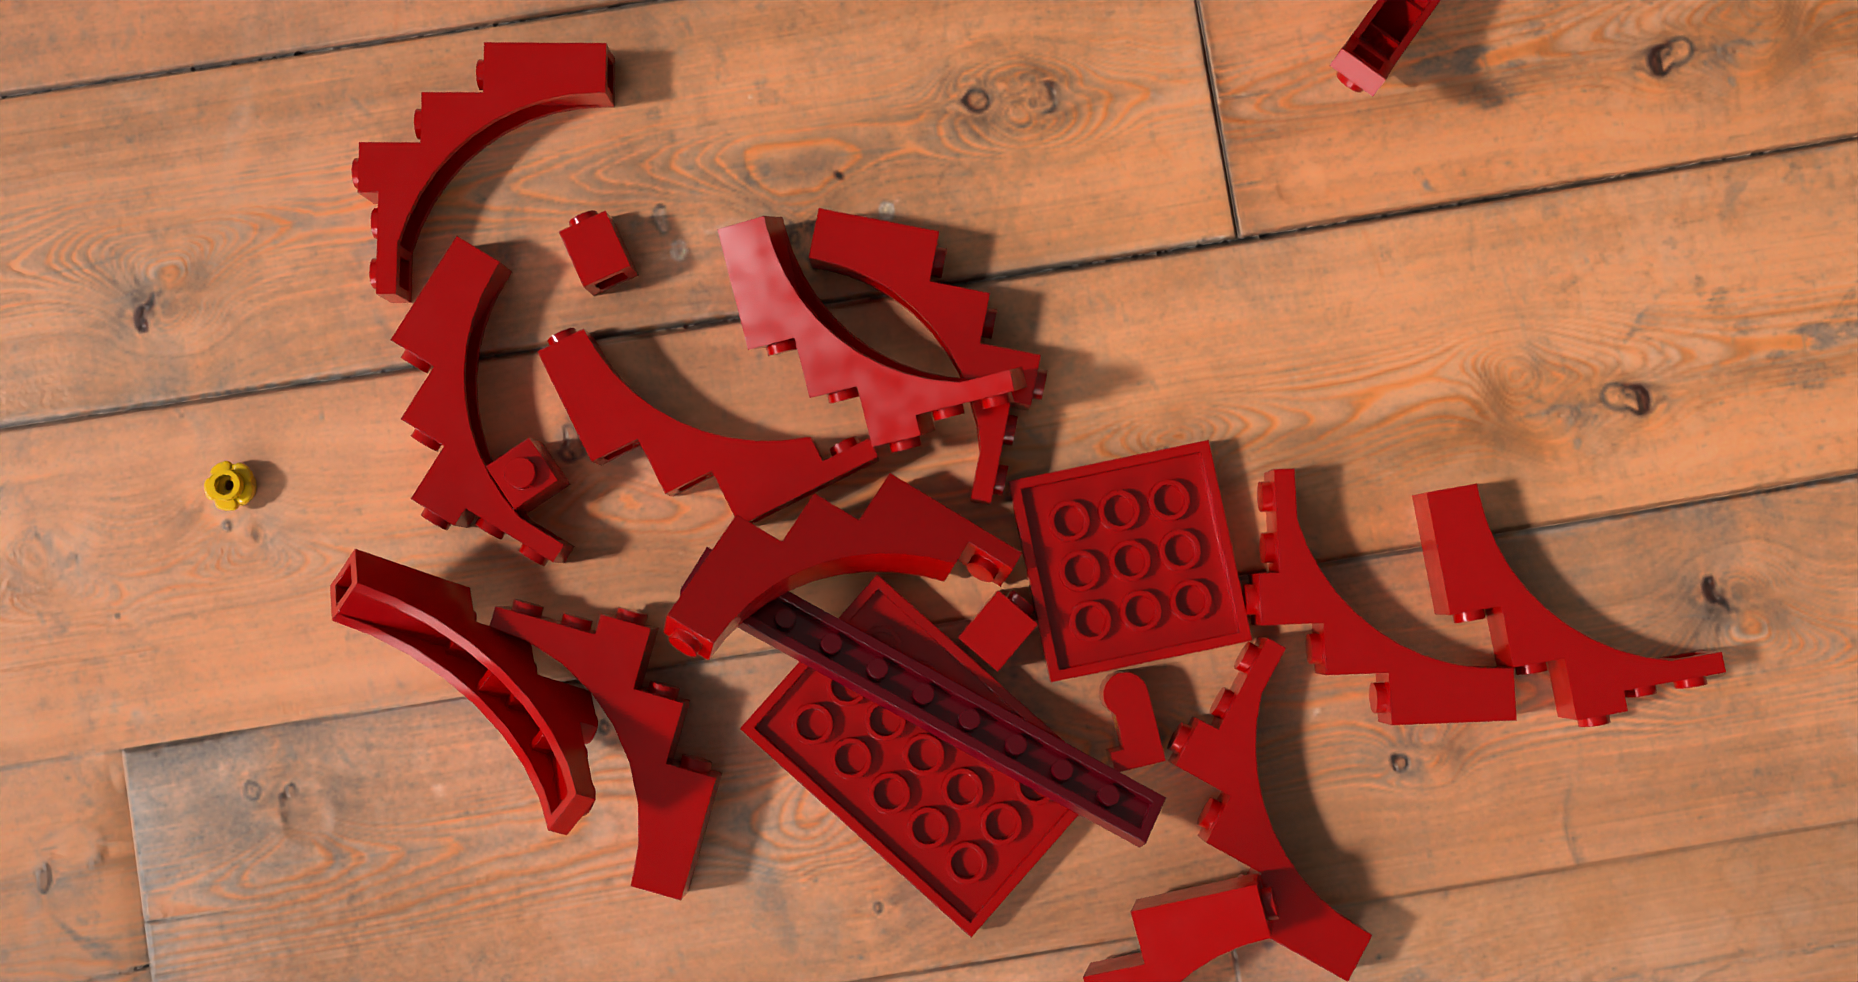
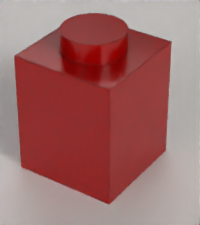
M591 210L581 213L569 221L570 227L559 231L583 287L593 296L639 276L614 220L606 211L597 213V211Z
M530 437L486 466L514 510L529 513L571 485L545 445Z
M997 590L957 637L998 672L1038 625L1029 617L1035 608L1014 590H1011L1007 596Z

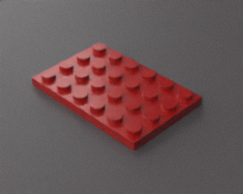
M878 574L840 615V620L1062 740ZM801 662L790 671L740 728L741 731L970 937L977 932L1079 815Z

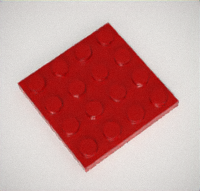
M1209 440L1008 481L1050 682L1252 641Z

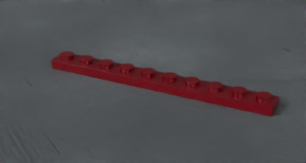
M706 547L683 584L680 596L711 552V548ZM791 592L781 595L765 604L737 627L1140 848L1147 843L1166 797Z

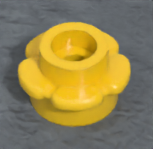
M223 461L212 467L210 471L211 476L204 483V491L207 498L214 500L216 507L225 511H234L239 506L248 504L255 496L257 490V482L251 469L243 463L232 464L230 461ZM228 481H232L234 484L231 490L226 489Z

